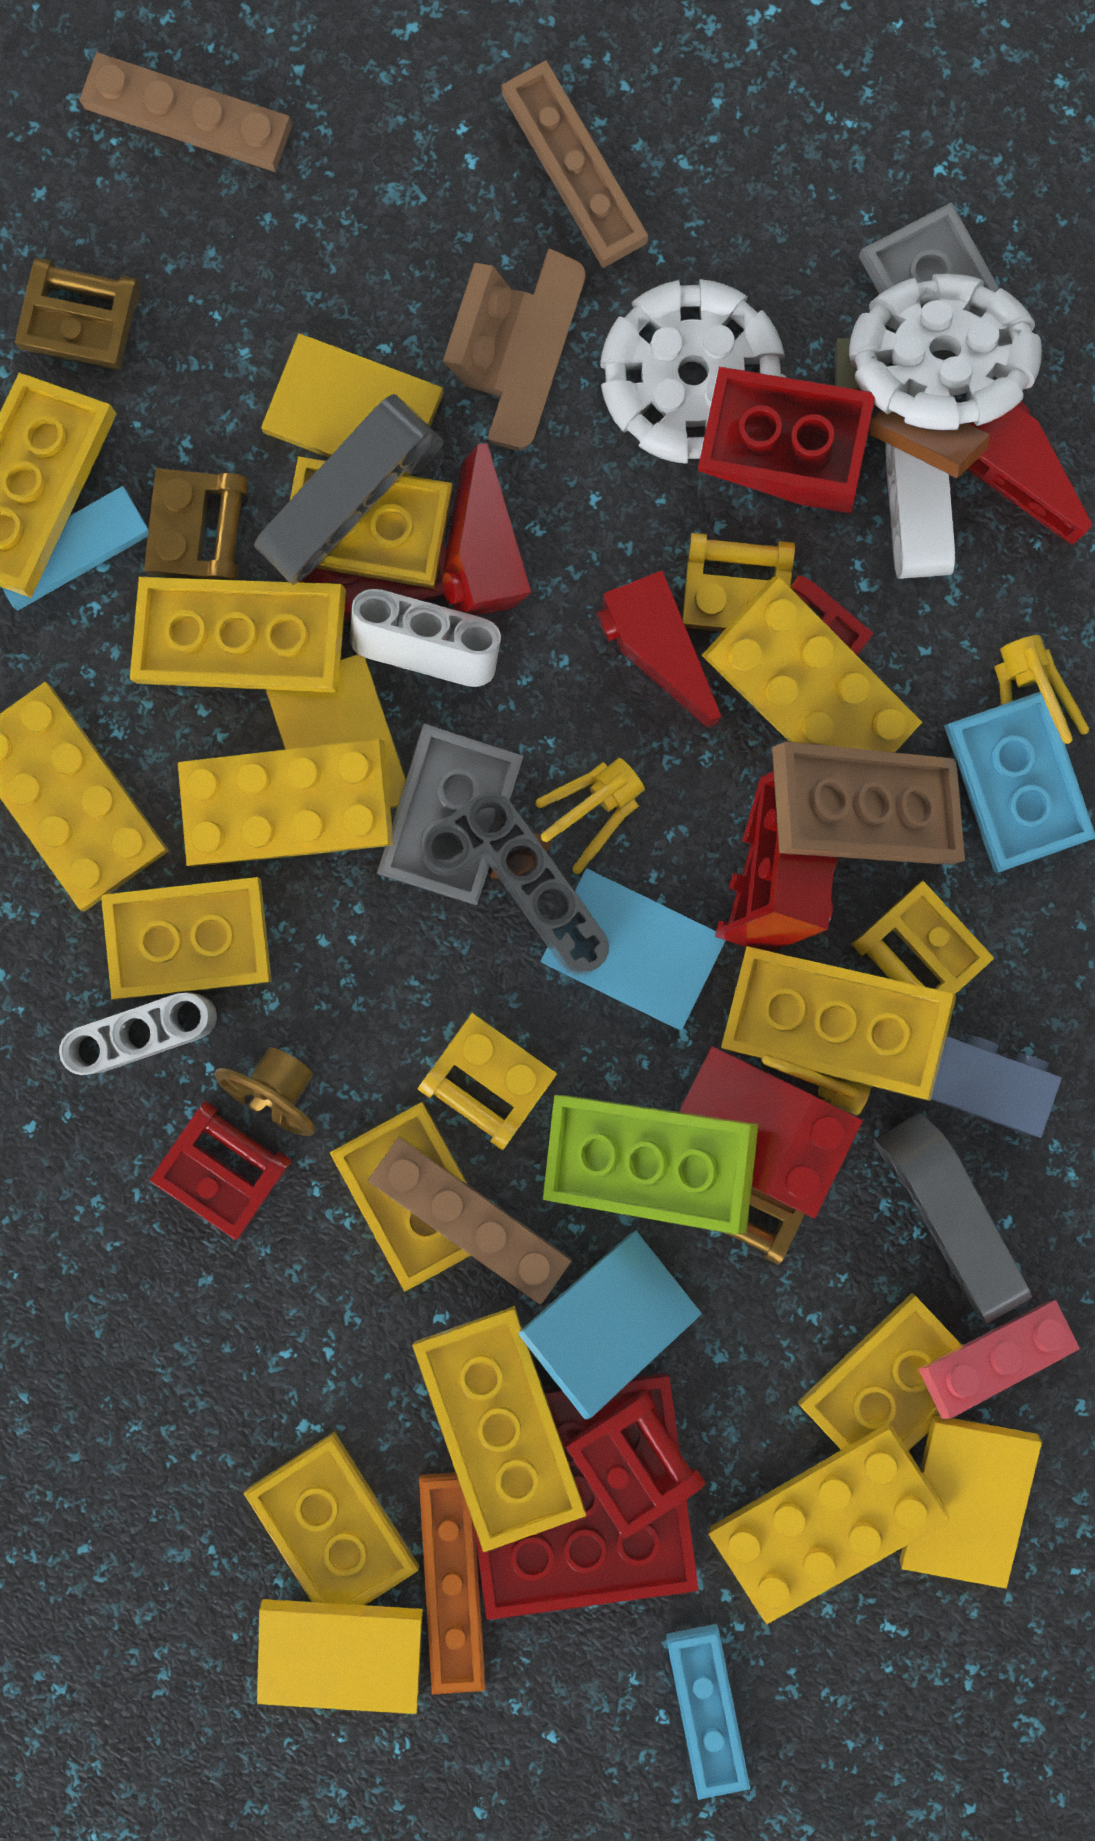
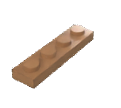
M98 52L95 54L79 99L86 110L273 172L277 170L292 128L291 119L288 115Z
M545 60L502 84V96L602 268L646 245L648 234L548 62Z
M401 1136L397 1138L367 1180L540 1305L572 1262L570 1257Z

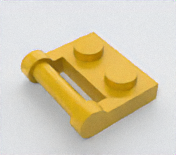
M691 533L682 614L685 627L688 629L723 632L769 582V580L703 574L704 560L775 567L774 577H780L790 587L795 543L779 541L778 546L708 540L707 534Z
M924 881L918 882L851 943L861 956L867 954L889 979L925 987L883 942L882 939L893 930L941 982L934 989L953 994L961 990L994 959Z
M471 1013L417 1090L428 1098L435 1095L492 1136L490 1142L503 1151L557 1073L480 1017ZM454 1065L514 1107L505 1120L446 1078Z

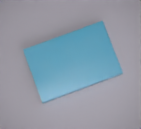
M1041 692L944 725L994 872H1001L1095 839V832L1065 743H1063L1054 725Z
M586 868L575 893L608 940L609 952L607 958L599 968L585 975H575L567 972L548 947L540 962L682 1031L726 940L715 937L716 931ZM574 916L564 928L556 931L554 934L560 940L568 932L575 942V947L570 952L571 956L575 960L584 957L590 963L593 961L589 955V952L594 948L593 942L589 939L585 942H580L571 930L580 924Z
M634 1231L628 1234L521 1329L518 1335L583 1418L587 1419L593 1417L702 1313L640 1234Z

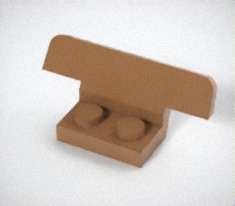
M548 248L534 295L523 291L511 290L494 266L474 263L443 362L466 387L500 397L487 439L492 445L517 451L528 448L535 437L586 276L581 263Z

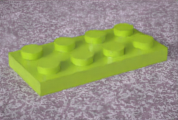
M554 1095L543 1200L731 1234H744L747 1232L758 1124L569 1095Z

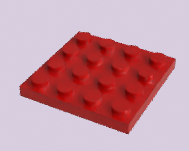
M668 1373L634 1377L593 1417L587 1419L583 1418L561 1388L544 1390L581 1495L586 1516L483 1552L475 1529L487 1620L699 1591L687 1501H683L627 1539H624L566 1449L567 1441L621 1407L632 1396L646 1390L655 1403V1407L652 1410L679 1450ZM634 1422L623 1429V1434L659 1490L661 1491L670 1485L672 1479L636 1423Z

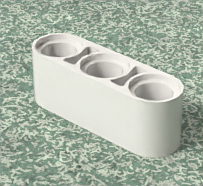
M886 443V468L896 576L898 579L952 575L955 564V545L949 474Z
M364 590L354 598L351 614L350 644L357 654L368 659L465 686H482L490 682L494 677L501 634L493 622L482 617L385 590Z
M186 992L174 994L68 1032L60 1044V1060L65 1068L75 1074L102 1073L207 1036L216 1024V1008L212 1001L204 995ZM189 1001L197 1005L201 1014L200 1023L192 1031L183 1029L177 1017L181 1006ZM137 1019L145 1021L150 1028V1039L142 1048L135 1047L130 1042L128 1036L130 1025ZM88 1036L94 1038L100 1047L99 1058L92 1065H87L79 1056L80 1043Z

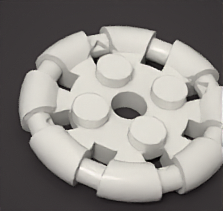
M949 273L933 274L932 280L919 283L916 282L915 278H911L879 294L870 302V312L859 316L850 338V363L857 368L855 380L860 389L872 392L875 397L874 405L886 414H890L893 411L905 417V423L932 430H957L959 424L974 422L976 426L991 422L1012 410L1023 399L1022 391L1033 386L1039 373L1042 356L1041 339L1037 334L1032 333L1035 327L1034 320L1023 305L1010 293L1002 288L997 292L983 287L984 280ZM974 306L985 311L984 315L980 318L971 313V307ZM885 325L896 330V333L887 330ZM1012 341V344H1009V345H1004V346H999V345H998V343H1004V342ZM937 350H948L956 356L941 360L933 356L932 353ZM893 363V366L886 367L885 364ZM967 393V401L956 403L953 396Z
M699 279V285L680 286L679 280L659 285L643 293L632 302L633 309L625 318L620 316L617 318L610 329L602 351L600 366L605 369L606 382L601 385L604 400L614 421L623 433L629 431L640 441V448L661 459L687 464L688 459L700 458L704 437L687 438L686 427L705 426L706 431L719 366L745 371V364H760V373L786 378L785 375L781 374L780 361L785 358L778 332L763 310L757 313L746 303L748 296L737 289L715 281ZM699 306V320L681 321L680 307ZM731 319L744 329L736 340H734L732 331L726 327ZM647 324L656 331L650 344L639 335V332ZM687 362L699 363L705 368L707 378L699 385H688L679 377V368ZM641 369V383L627 381L626 370ZM652 405L665 416L655 425L643 416Z

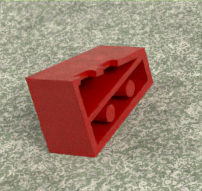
M774 771L759 780L742 842L751 845L742 875L732 874L728 889L737 892L729 922L719 921L715 934L717 938L738 945L770 952L828 930V923L833 912L831 901L833 872L838 857L779 853Z

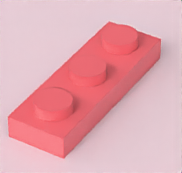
M1053 1300L1025 1312L918 1368L941 1418L949 1419L1078 1351L1080 1348L1057 1301Z

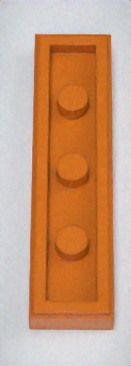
M456 1472L421 1474L419 1477L432 1694L485 1691L478 1551L474 1523Z

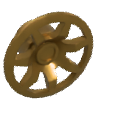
M269 1047L250 1077L225 1068H219L214 1073L219 1085L242 1105L245 1106V1096L251 1094L254 1097L247 1106L251 1111L258 1113L265 1106L272 1108V1121L284 1130L302 1136H311L315 1133L316 1128L311 1120L294 1106L313 1077V1073L293 1056L279 1049Z

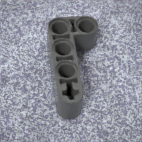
M396 394L388 396L371 411L264 528L256 539L254 547L292 585L301 582L326 558L405 471L413 475L426 467L438 454L444 444V440Z
M484 793L477 796L427 833L423 843V860L426 867L432 873L442 877H451L484 857L557 961L567 972L575 975H585L599 968L606 960L609 945L604 932L515 807L505 796L498 793ZM484 808H494L502 814L505 826L495 833L485 832L478 827L475 815ZM451 838L459 843L462 855L455 862L443 863L434 857L431 850L432 845L438 839ZM516 850L528 852L535 862L534 872L527 876L513 874L508 869L506 857ZM545 893L559 895L565 904L564 916L558 920H549L543 917L538 910L537 901L539 897ZM574 916L580 924L571 930L580 942H585L588 939L593 942L594 948L589 952L590 958L593 961L590 963L584 957L575 960L571 956L570 952L574 949L575 942L568 932L560 940L553 933L564 928Z
M918 1112L876 1137L874 1142L879 1153L894 1176L908 1190L962 1291L982 1322L987 1325L1032 1298V1294L965 1168L943 1133L924 1115Z

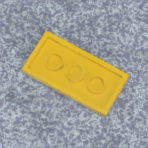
M20 372L0 411V587L32 598L117 413L110 404Z
M139 577L130 680L136 684L338 692L346 589L341 584L297 582L295 585H292L290 582Z
M772 577L702 654L789 742L895 753L922 723L780 577Z
M47 682L42 683L0 713V799L80 911H87L101 900V895L112 893L169 852L50 684Z
M381 739L178 762L187 866L196 867L394 846L385 743Z
M747 946L721 1048L760 1059L764 1055H771L820 1074L931 1101L956 995Z
M515 1306L414 1341L412 1345L483 1552L586 1516V1510L529 1347L518 1335L522 1326Z
M889 1422L711 1525L708 1535L767 1625L949 1522V1513Z

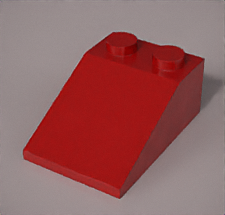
M719 366L698 471L796 504L851 514L875 397L872 392Z
M713 1046L710 1047L679 1112L757 1123L758 1132L751 1187L814 1219L863 1120Z

